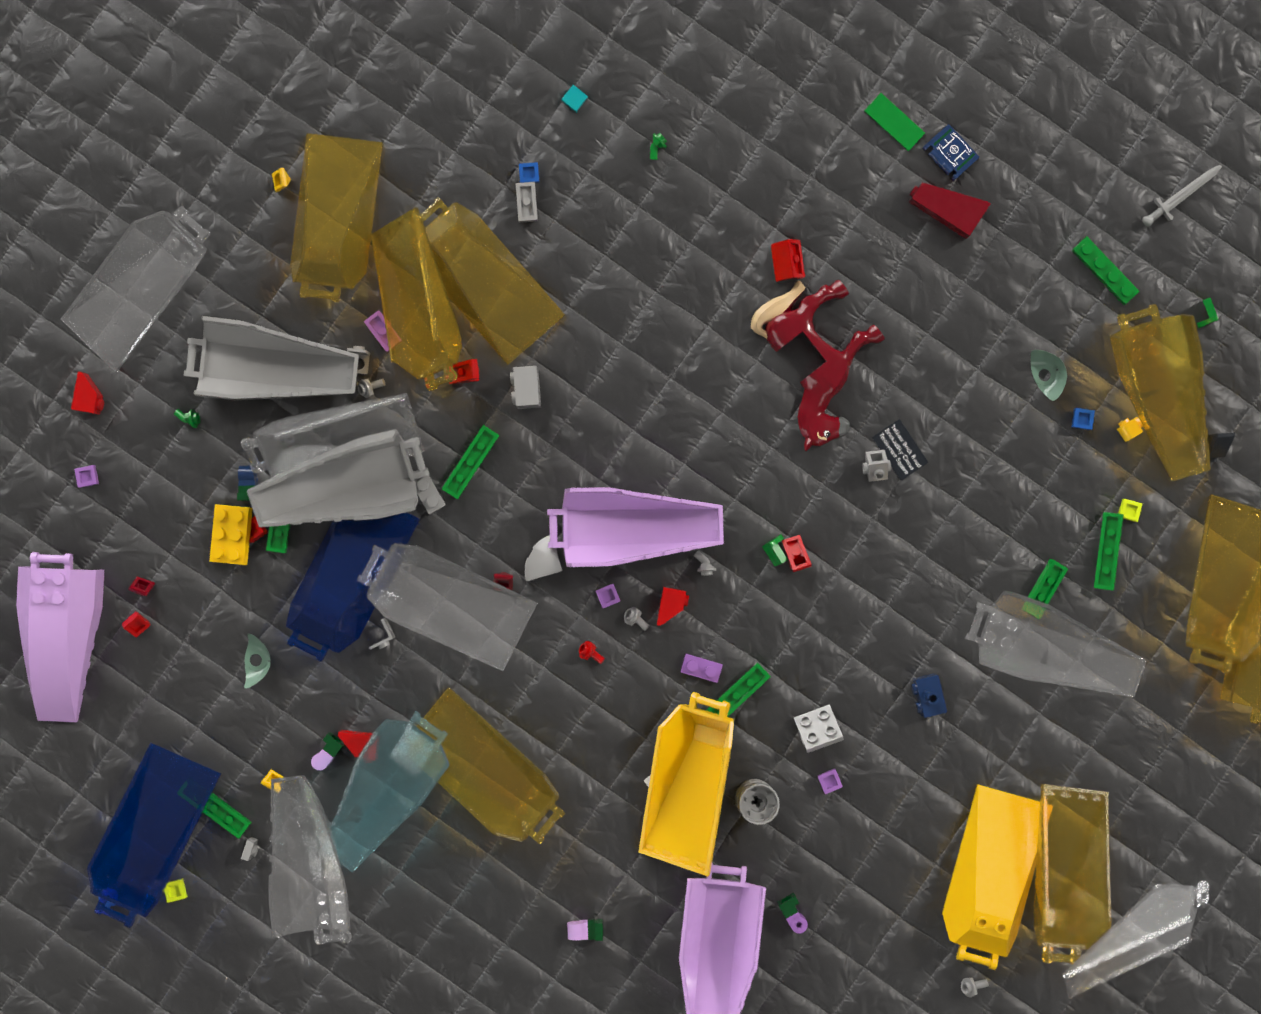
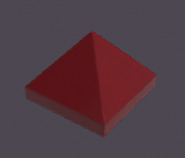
M506 572L494 574V588L513 590V575Z
M136 577L128 590L147 597L155 582Z

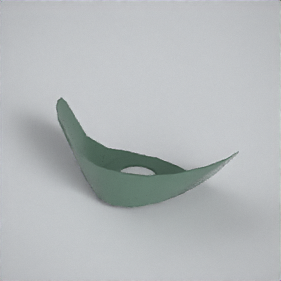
M1033 350L1030 361L1034 380L1039 389L1051 401H1055L1059 398L1066 385L1067 369L1063 361L1056 355L1043 350ZM1042 369H1047L1050 372L1049 380H1040L1039 372Z
M249 633L247 634L249 641L245 653L246 681L244 688H250L264 678L270 668V662H268L270 654L266 646L257 637ZM253 654L261 656L262 662L259 666H253L250 663V657Z

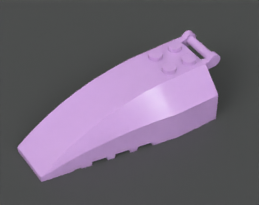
M615 488L565 489L562 509H547L550 525L548 548H563L567 567L613 566L724 544L723 505ZM557 515H562L563 542H557Z
M32 552L30 555L31 566L18 567L16 606L26 672L37 720L78 722L83 699L82 694L86 685V675L90 667L91 652L94 649L95 634L98 630L102 612L104 570L73 569L72 554L42 555L38 552ZM40 562L64 563V569L40 568Z

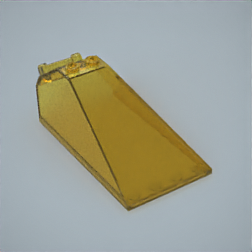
M307 133L290 263L292 281L302 283L300 298L315 297L332 299L333 302H339L341 288L353 289L367 275L383 147L382 142ZM309 284L334 287V291L330 292L322 290H313L308 288Z
M437 197L434 199V203L417 218H412L409 221L418 232L412 239V244L422 268L508 365L565 316L563 311L476 213L457 202L447 207ZM440 208L443 212L422 229L420 224Z
M413 208L372 233L371 238L391 363L398 364L417 379H424L427 390L434 391L438 386L457 379V373L453 370V365L458 362L462 344L459 327L419 209ZM444 370V375L434 379V374Z
M1211 494L1208 501L1188 615L1186 646L1193 648L1189 660L1191 663H1201L1219 669L1222 673L1229 674L1233 661H1244L1261 644V510ZM1201 651L1224 658V663L1201 656Z
M449 687L400 746L494 835L519 842L526 840L530 835L536 842L541 844L545 840L544 836L557 820L566 814L555 804L559 799V794L546 774ZM551 809L554 813L537 833L534 830L535 827Z
M1047 784L1041 785L1034 895V929L1037 946L1044 947L1041 955L1044 963H1051L1053 961L1079 965L1081 963V950H1090L1108 930H1111L1108 792ZM1053 947L1071 949V954L1053 953Z

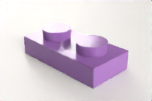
M379 310L364 321L387 353L403 342Z
M685 654L680 672L718 683L723 664Z

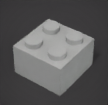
M537 366L513 367V372H510L511 384L515 386V391L511 392L512 403L518 409L541 408L539 370Z

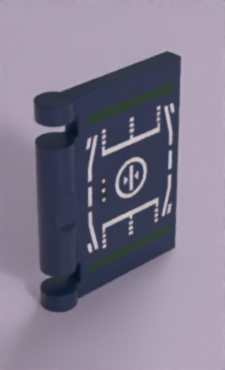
M949 124L922 148L926 151L931 146L933 150L928 155L947 175L952 171L956 173L952 176V181L956 180L979 158L976 152Z

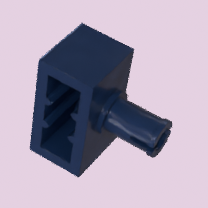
M934 673L913 678L911 688L913 695H917L918 702L915 704L918 714L926 718L947 713L938 674Z

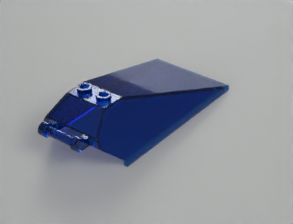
M405 512L379 519L333 521L290 604L286 627L293 630V633L287 645L295 646L317 657L316 660L322 662L329 649L340 653L359 639L420 519ZM301 634L323 645L321 651L298 640L299 635Z
M150 743L86 869L88 871L90 893L100 897L94 913L98 915L104 914L124 923V926L131 928L134 924L137 914L145 918L159 902L221 773ZM107 901L130 910L129 915L126 916L106 907Z

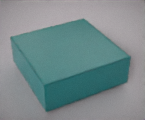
M572 85L561 101L577 113L588 99V96Z

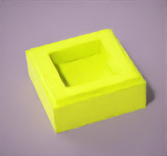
M1122 499L1118 514H1124L1123 519L1138 522L1142 503Z
M183 878L163 884L167 903L187 898Z

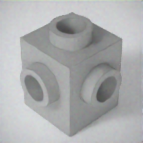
M885 450L865 453V463H862L863 474H867L869 482L888 480L891 463L890 460H887Z

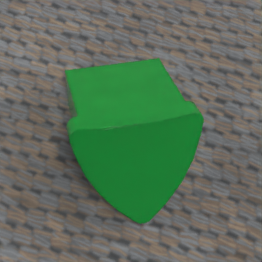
M1211 298L1203 300L1209 319L1198 322V328L1219 321Z
M782 534L762 546L774 566H778L788 560L778 545L784 539Z

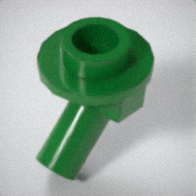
M653 133L650 160H657L658 148L667 147L665 145L667 140L660 133L658 135Z
M180 409L174 412L178 419L188 423L193 428H197L198 424H200V415L194 409H191L189 413H183Z

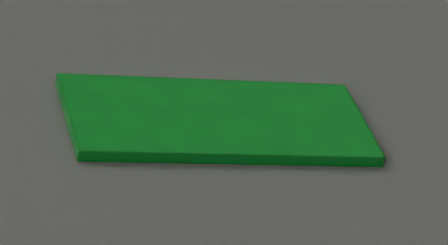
M882 93L864 110L908 152L925 134L920 127Z

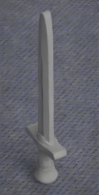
M1218 165L1209 169L1164 203H1162L1161 198L1154 199L1158 209L1150 215L1144 216L1142 219L1143 224L1149 227L1161 215H1164L1168 221L1172 220L1173 216L1169 211L1214 177L1222 166Z

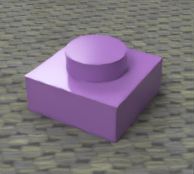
M95 465L74 469L78 488L99 484Z
M614 584L596 590L602 608L620 602Z
M835 768L817 775L825 794L843 787Z

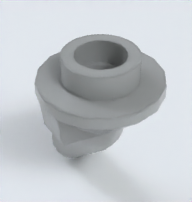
M361 379L357 388L360 395L368 398L374 394L373 389L383 387L386 384L384 379L370 382L369 379Z
M697 551L694 557L701 562L697 572H701V576L713 575L716 568L710 564L709 559L705 555Z
M631 607L624 613V621L627 625L632 626L634 623H637L644 631L650 626L640 617L642 613L636 607Z
M964 978L961 982L962 992L970 998L977 995V989L989 986L987 979L974 982L973 978Z

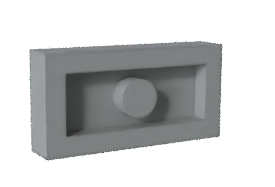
M535 182L516 183L519 223L538 221Z
M430 475L415 479L417 494L429 515L446 506Z

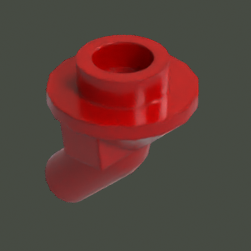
M586 641L579 647L581 659L588 660L592 657L600 665L605 660L603 656L595 651L596 646L592 642Z

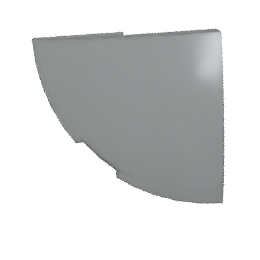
M550 535L538 541L533 546L530 556L526 559V581L563 571L557 548H548Z

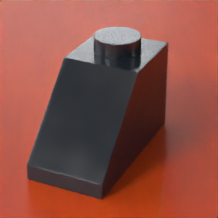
M1219 433L1195 437L1197 460L1205 459V463L1217 462V458L1225 457L1235 438V433Z

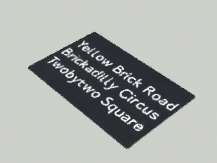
M900 419L872 437L879 449L885 450L887 460H890L891 467L900 480L905 479L928 463Z

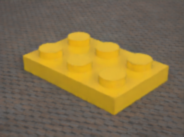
M215 504L209 562L247 565L253 508Z

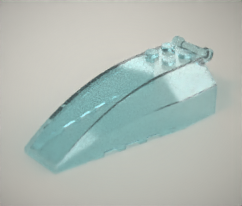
M417 711L409 722L385 719L374 731L356 760L349 783L345 788L342 801L339 803L338 811L332 821V826L328 831L321 850L351 872L358 868L379 845L422 805L450 765L441 745L448 733L444 730L443 732L422 718L421 714ZM415 723L423 727L425 730L433 734L438 739L434 740L433 738H431L429 735H427L419 728L414 726Z

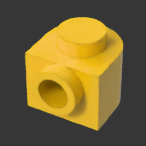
M1138 417L1131 420L1126 418L1118 423L1120 427L1117 428V431L1125 442L1143 432L1141 429L1143 424Z

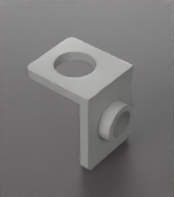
M362 346L347 348L348 352L358 354L359 358L364 360L365 365L362 369H357V374H368L370 352Z
M386 618L381 619V622L389 637L370 646V650L377 646L379 649L390 645L389 640L395 638Z

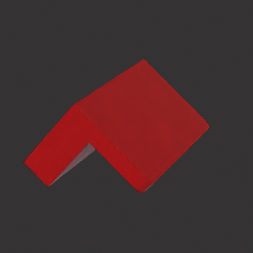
M787 239L771 244L775 280L783 281L805 278L800 240Z

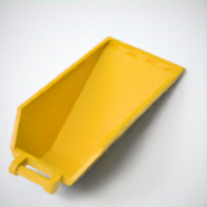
M693 692L689 705H678L658 727L638 851L641 854L707 877L710 875L732 745L734 719L727 717L730 708L729 702H719ZM697 704L719 709V714L697 708Z
M977 784L942 911L949 940L959 944L957 960H968L996 970L998 957H1008L1017 937L1052 805ZM971 947L989 952L991 956L986 958L968 953L966 948Z

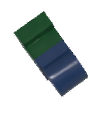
M255 465L239 466L237 501H250L247 490L258 485L257 467Z

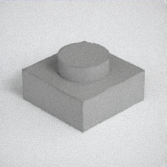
M250 837L246 841L241 859L249 861L252 857H256L259 849L257 845L258 839Z

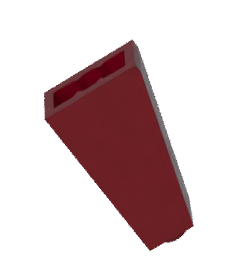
M923 182L919 187L915 185L909 194L912 197L909 203L965 239L971 235L991 204L988 201Z

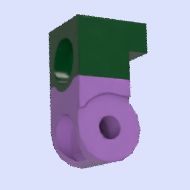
M794 892L777 901L791 929L796 933L806 931L808 924L803 914L799 913L795 906L799 904V901Z

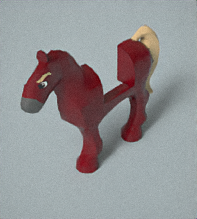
M836 280L830 286L822 285L815 294L804 297L799 308L791 310L794 303L806 289L801 281H796L789 292L769 300L757 309L751 321V329L756 334L765 337L776 352L803 332L826 361L800 382L805 390L798 411V424L801 434L805 437V451L813 445H824L833 439L845 436L849 432L850 422L846 418L825 414V410L830 400L840 392L846 383L851 363L857 351L866 344H879L885 340L882 332L875 325H871L866 331H857L848 346L841 352L827 344L817 334L812 322L817 308L826 301L834 298L843 299L849 295L847 288L840 280Z

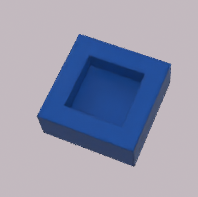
M538 162L519 164L520 183H540Z
M1074 408L1071 427L1092 430L1095 411Z

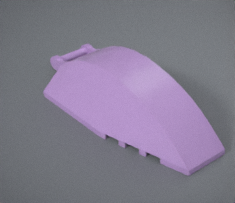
M712 863L708 877L687 879L679 952L686 1014H740L741 1009H743L745 998L750 990L753 976L758 967L766 887L746 882L747 866L736 868L713 865ZM712 873L740 876V881L713 879Z

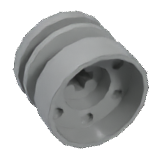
M749 779L737 788L735 805L748 822L761 825L775 818L780 808L777 793L765 781ZM754 796L759 798L756 804L753 802Z

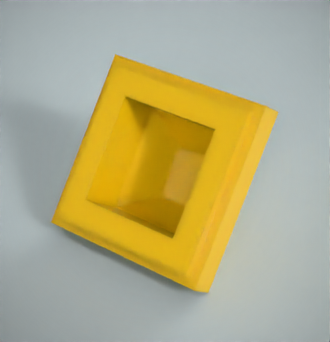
M280 168L272 173L276 192L288 186L291 179L284 168Z
M270 770L261 784L278 793L287 781V778Z

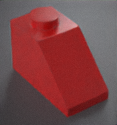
M78 371L71 409L100 415V411L104 408L103 395L88 374Z
M663 587L656 625H663L683 611L684 606H688L689 595H686V591Z
M348 730L338 732L339 738L355 757L360 758V761L371 762L372 759L377 757L380 734Z

